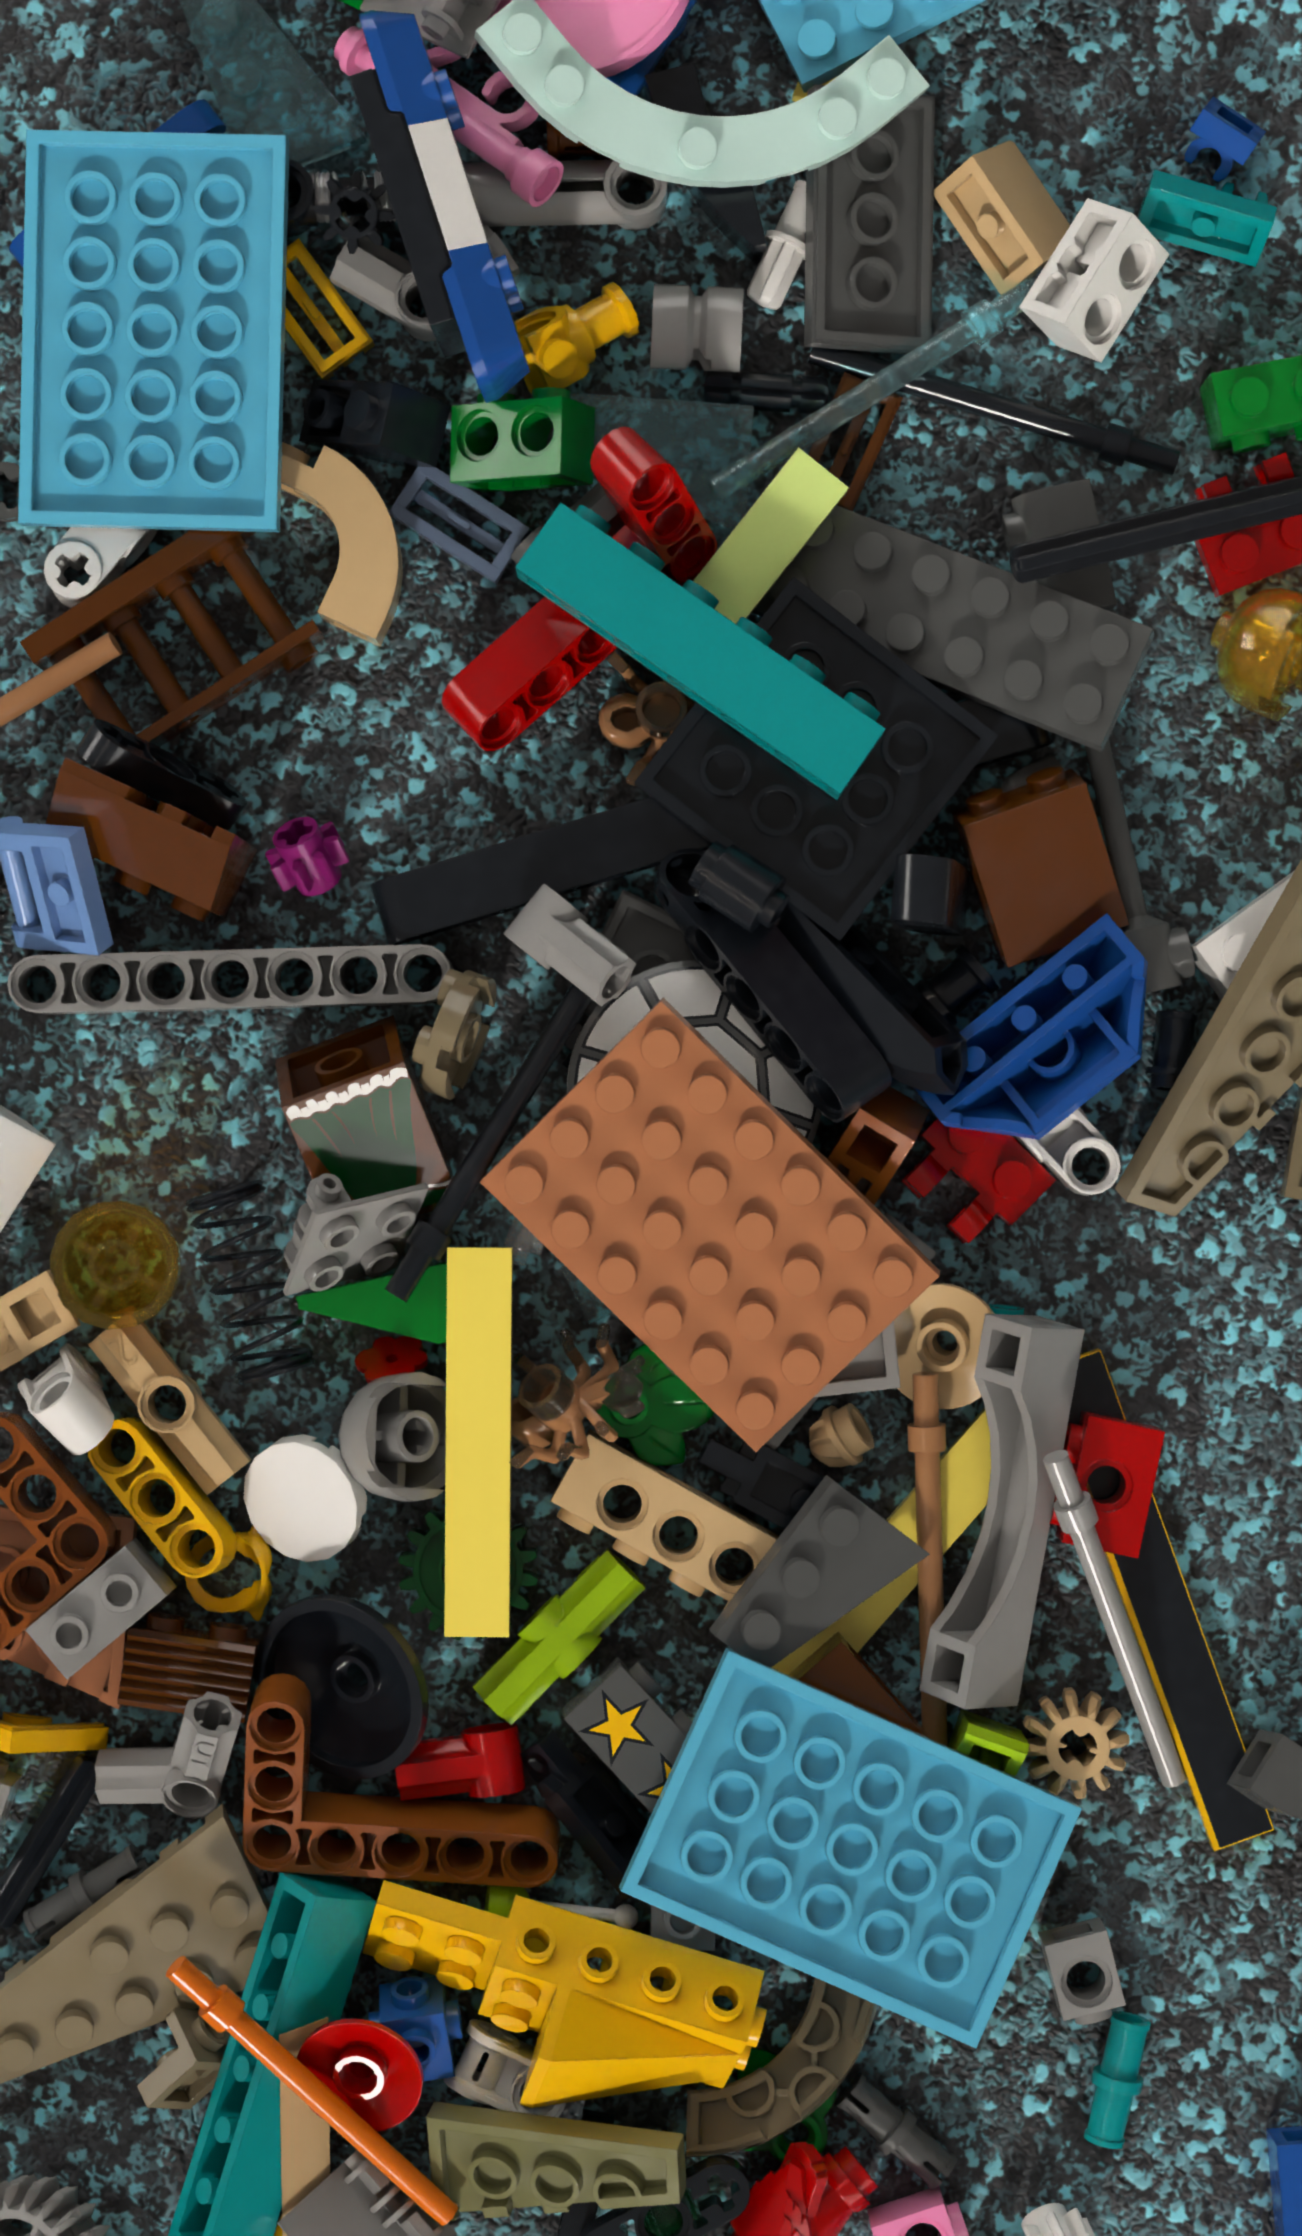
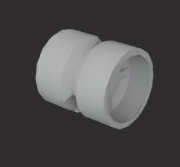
M654 284L650 368L686 370L692 360H699L704 371L740 372L744 288L708 286L702 296H695L689 285Z

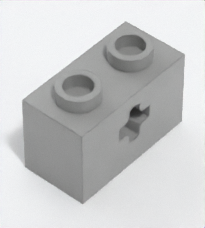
M134 1538L25 1631L68 1680L177 1586L139 1540Z

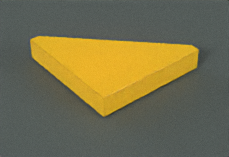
M3 1712L2 1720H0V1751L8 1754L106 1749L109 1727L104 1726V1723L53 1724L52 1717Z

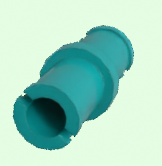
M1113 2011V2015L1110 2017L1111 2024L1102 2062L1094 2066L1091 2081L1096 2085L1088 2126L1084 2132V2139L1100 2147L1122 2149L1133 2096L1139 2095L1142 2091L1144 2080L1139 2075V2070L1151 2022L1134 2013Z

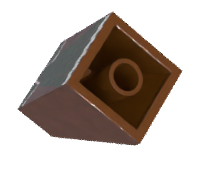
M394 1015L275 1059L281 1107L312 1180L325 1173L336 1175L342 1181L343 1187L351 1201L426 1183L429 1189L418 1214L433 1211L452 1180L453 1172Z

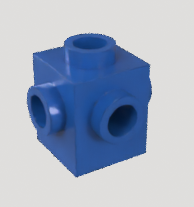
M410 1976L393 1983L380 1984L379 2011L369 2012L368 2020L392 2029L411 2045L421 2062L424 2081L455 2077L453 2040L463 2038L458 1999L446 2000L444 1985L437 1980L436 1976L426 1978Z

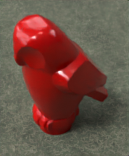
M807 2142L791 2143L780 2168L775 2172L770 2170L762 2180L758 2179L750 2189L747 2207L738 2217L730 2221L734 2230L731 2236H838L853 2212H859L870 2204L866 2197L877 2189L878 2185L846 2146L834 2156L828 2152L822 2157L813 2144H808Z

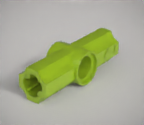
M606 1548L601 1555H598L576 1577V1580L560 1596L557 1593L554 1594L534 1613L518 1631L517 1635L519 1638L473 1684L474 1690L499 1717L512 1725L526 1713L536 1700L540 1699L558 1677L561 1679L566 1678L588 1657L602 1640L600 1634L645 1590L646 1585L618 1556Z

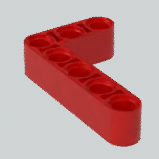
M623 426L612 430L598 442L590 461L592 472L625 523V526L611 538L629 549L633 542L646 547L665 563L661 572L680 586H683L687 579L693 581L716 553V537L676 469L631 427ZM544 597L448 683L443 692L441 703L444 710L480 748L485 751H495L512 742L618 647Z

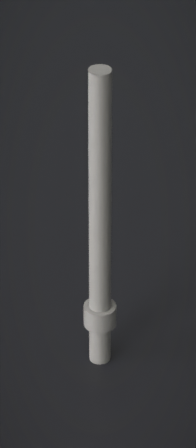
M1066 1450L1053 1451L1043 1458V1462L1057 1498L1053 1508L1062 1532L1070 1534L1161 1783L1167 1788L1179 1786L1186 1780V1774L1096 1531L1095 1524L1098 1522L1099 1517L1089 1492L1082 1491L1068 1452Z

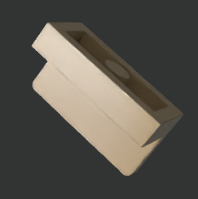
M1010 140L972 155L934 189L935 199L1002 297L1017 291L1044 268L1070 227V224L1016 144Z

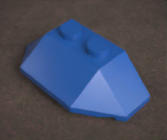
M1106 913L959 1032L967 1040L968 1067L955 1095L935 1094L916 1088L915 1090L944 1126L1037 1140L1041 1139L1141 1058L1147 960Z

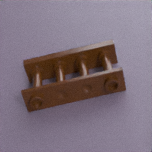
M190 530L29 635L20 643L32 662L44 671L86 646L85 644L105 631L110 632L113 636L117 635L168 714L136 735L95 671L73 685L95 719L107 721L161 747L281 667L284 668L286 673H291L301 668L318 655L319 652L315 645L325 638L313 619L296 630L245 552L249 547L246 539L256 532ZM214 561L217 567L225 566L275 643L244 665L192 587L196 582L192 574ZM159 596L164 602L171 600L222 678L192 699L188 698L139 623V620L142 618L139 609Z

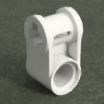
M70 527L56 546L49 552L45 560L44 575L46 582L53 590L57 599L63 605L72 608L120 577L143 554L155 537L158 529ZM69 566L78 571L84 567L89 580L84 585L76 581L69 584L63 573Z
M1080 1107L1039 1140L1014 1136L1039 1162H1043L1064 1186L1075 1194L1089 1196L1103 1193L1111 1188L1118 1179L1121 1168L1118 1153L1088 1121V1117ZM1082 1149L1095 1150L1105 1160V1175L1095 1185L1083 1184L1073 1174V1158Z
M66 1343L59 1349L60 1357L33 1380L24 1378L17 1386L27 1403L28 1411L72 1455H82L96 1447L106 1437L112 1428L114 1414L103 1392L104 1384L95 1369L78 1350L69 1343Z
M477 2019L470 2020L466 2028L470 2037L456 2065L455 2077L444 2078L446 2085L468 2099L493 2106L499 2110L559 2117L564 2111L566 2103L535 2108L519 2104L535 2047L519 2040L508 2031L494 2024ZM487 2052L489 2056L482 2071H477L476 2068L483 2053Z

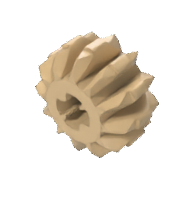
M1071 1687L1063 1689V1707L1059 1709L1055 1707L1049 1697L1043 1696L1039 1699V1704L1047 1715L1046 1719L1043 1721L1035 1716L1026 1715L1023 1720V1725L1026 1729L1039 1735V1737L1027 1739L1030 1744L1027 1756H1038L1031 1762L1027 1770L1033 1779L1042 1778L1050 1773L1047 1789L1052 1794L1059 1795L1063 1791L1068 1779H1070L1071 1789L1075 1798L1083 1799L1087 1793L1085 1780L1091 1777L1095 1784L1102 1791H1105L1110 1787V1783L1101 1771L1106 1765L1117 1771H1123L1126 1766V1762L1121 1756L1110 1751V1749L1122 1748L1130 1743L1129 1735L1125 1731L1110 1730L1119 1722L1121 1714L1115 1707L1107 1708L1098 1713L1102 1698L1094 1691H1090L1085 1696L1080 1707H1078L1076 1692ZM1071 1730L1079 1737L1089 1733V1738L1082 1739L1087 1748L1077 1756L1070 1749L1059 1753V1748L1067 1747L1062 1737Z

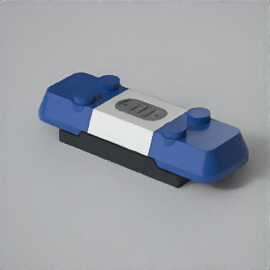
M375 10L358 14L375 69L351 75L350 78L430 327L445 358L464 351L467 352L474 376L485 402L489 403L498 400L530 372L512 315L524 310L506 254L496 258L492 254L453 133L455 130L464 128L465 125L446 69L433 71L414 14Z

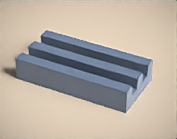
M417 467L388 512L392 518L496 585L501 579L508 563L512 561L510 558L511 554L531 532L528 526L469 488L450 483V476L434 467ZM425 481H430L509 532L510 536L506 542L503 543L421 490ZM413 501L495 553L497 556L492 564L407 510Z

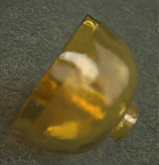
M1284 588L1263 589L1245 599L1234 613L1225 611L1217 621L1211 637V646L1218 649L1215 664L1221 687L1236 703L1274 721H1279L1293 707L1282 702L1290 687L1294 684L1296 689L1302 691V593Z
M125 1200L96 1203L74 1214L57 1234L50 1255L51 1273L53 1272L54 1284L59 1292L57 1294L63 1306L82 1322L106 1330L135 1327L158 1315L174 1296L182 1272L180 1246L169 1225L148 1207Z

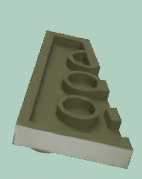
M435 2101L426 2117L431 2181L458 2205V2210L451 2221H456L459 2212L482 2211L484 2218L510 2217L513 2208L542 2206L544 2213L550 2214L569 2212L572 2204L596 2202L602 2210L680 2204L686 2189L684 2134Z

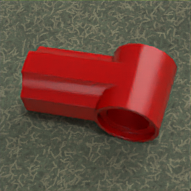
M508 1722L479 1725L462 1730L461 1735L421 1740L414 1752L395 1768L397 1788L399 1789L401 1801L467 1792L470 1797L474 1798L497 1797L517 1793L526 1788L518 1725L516 1723L512 1725Z

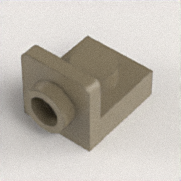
M174 2008L165 2019L178 2047L162 2055L156 2063L157 2068L137 2085L146 2107L190 2110L214 2088L228 2043V2032L225 2030L218 2033L199 2016V2010Z

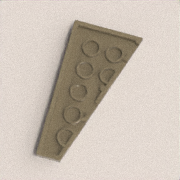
M1302 859L1116 1185L1115 1190L1126 1202L1176 1217L1229 1162L1228 1150L1252 1126L1260 1131L1276 1114L1270 1107L1294 1083L1302 1088Z
M223 1803L205 1817V1824L185 1840L181 1841L177 1838L160 1851L159 1860L134 1879H124L51 1936L50 1945L28 1962L22 1959L5 1972L4 1980L0 1983V2084L165 2021V2017L174 2008H199L191 1998L166 1977L169 1967L181 1956H185L218 1987L225 1984L234 1993L244 1990L270 1903L250 1861L244 1854L241 1841Z

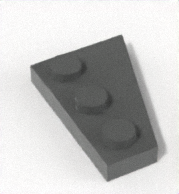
M826 1475L709 1630L715 1637L737 1653L772 1667L930 1554Z

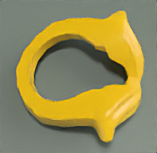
M252 1525L248 1532H234L237 1538L236 1551L244 1557L252 1559L257 1565H260L261 1580L253 1581L251 1587L244 1588L237 1594L229 1597H218L210 1594L204 1589L199 1578L185 1576L187 1589L194 1601L205 1610L217 1613L248 1612L255 1621L259 1622L272 1595L273 1586L268 1576L272 1565V1552L269 1545ZM208 1534L202 1538L191 1550L193 1557L199 1562L206 1552L215 1548L211 1536Z

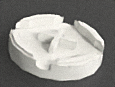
M300 1434L282 1437L254 1458L245 1475L243 1499L250 1522L263 1540L286 1557L305 1562L326 1560L356 1539L361 1530L359 1527L361 1526L362 1516L366 1513L367 1495L364 1487L352 1477L338 1448L333 1445L327 1448L322 1443L315 1442L316 1437Z

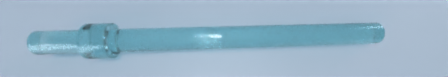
M1029 277L991 302L982 299L961 312L962 320L707 479L712 493L721 502L789 459L798 447L801 450L807 448L972 343L976 342L981 346L1003 332L1002 324L1023 312L1019 306L1035 281Z

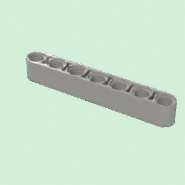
M423 944L101 953L100 955L53 954L24 957L10 971L7 986L9 995L17 1006L28 1012L45 1015L420 1005L437 1002L442 980L448 970L453 969V965L443 952L433 946ZM431 957L437 960L441 966V981L431 991L424 993L416 992L408 983V968L418 958ZM361 958L369 959L377 969V982L367 993L353 994L345 986V969L354 960ZM297 960L305 961L313 972L312 985L304 994L290 996L281 986V972L290 962ZM239 962L248 971V986L239 996L227 998L218 989V973L228 963ZM176 964L184 974V988L175 998L164 1000L155 991L153 984L154 976L164 965ZM109 965L115 968L119 974L121 981L120 989L116 996L101 1002L91 992V977L96 970ZM46 967L55 976L56 989L50 999L42 1003H36L31 999L27 991L28 978L37 969Z

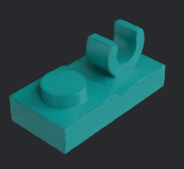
M1154 169L1137 218L1156 239L1256 267L1274 224L1277 207L1269 205L1267 194L1261 191L1258 192L1255 200L1232 194L1234 184L1226 182L1220 191L1216 190L1214 186Z

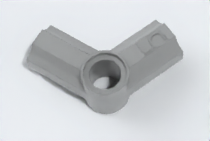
M486 224L484 229L493 257L496 258L506 254L513 277H516L520 274L518 265L497 234ZM367 236L359 238L357 251L354 254H349L347 240L336 258L335 266L329 277L331 283L402 324L405 330L414 338L424 342L437 341L428 318H421L410 312L412 302L420 296L410 262L386 247L376 245Z
M543 883L503 934L545 969L549 970L550 967L555 969L601 1007L608 1001L617 999L631 982V974L636 963L627 956L625 951L621 950L601 932L598 933L587 924L588 918Z
M207 1691L202 1697L188 1699L173 1747L99 1749L95 1762V1792L99 1804H164L171 1812L182 1817L194 1819L206 1817L218 1807L242 1713L233 1707L229 1696Z

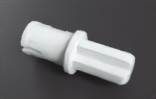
M797 180L795 182L793 192L775 230H767L765 239L768 242L766 252H764L747 289V296L752 301L768 309L777 310L782 306L801 262L805 260L806 181Z

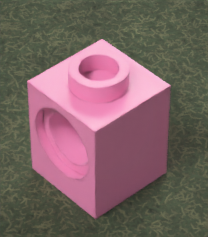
M940 2186L933 2190L929 2188L867 2209L873 2236H905L912 2226L919 2223H928L935 2226L939 2230L937 2236H969L958 2201L946 2205Z

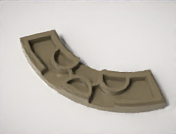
M815 1978L808 2006L792 2035V2039L774 2059L753 2073L737 2081L725 2084L723 2089L713 2087L687 2090L686 2157H709L740 2152L761 2145L786 2133L809 2117L838 2088L856 2062L867 2040L877 2005Z

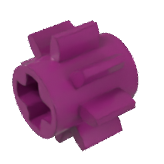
M298 817L283 824L273 836V844L276 848L265 852V856L271 865L270 869L281 890L285 892L296 886L299 893L304 896H317L332 889L342 876L339 865L348 863L350 860L333 822L330 821L319 828L316 820L311 817Z

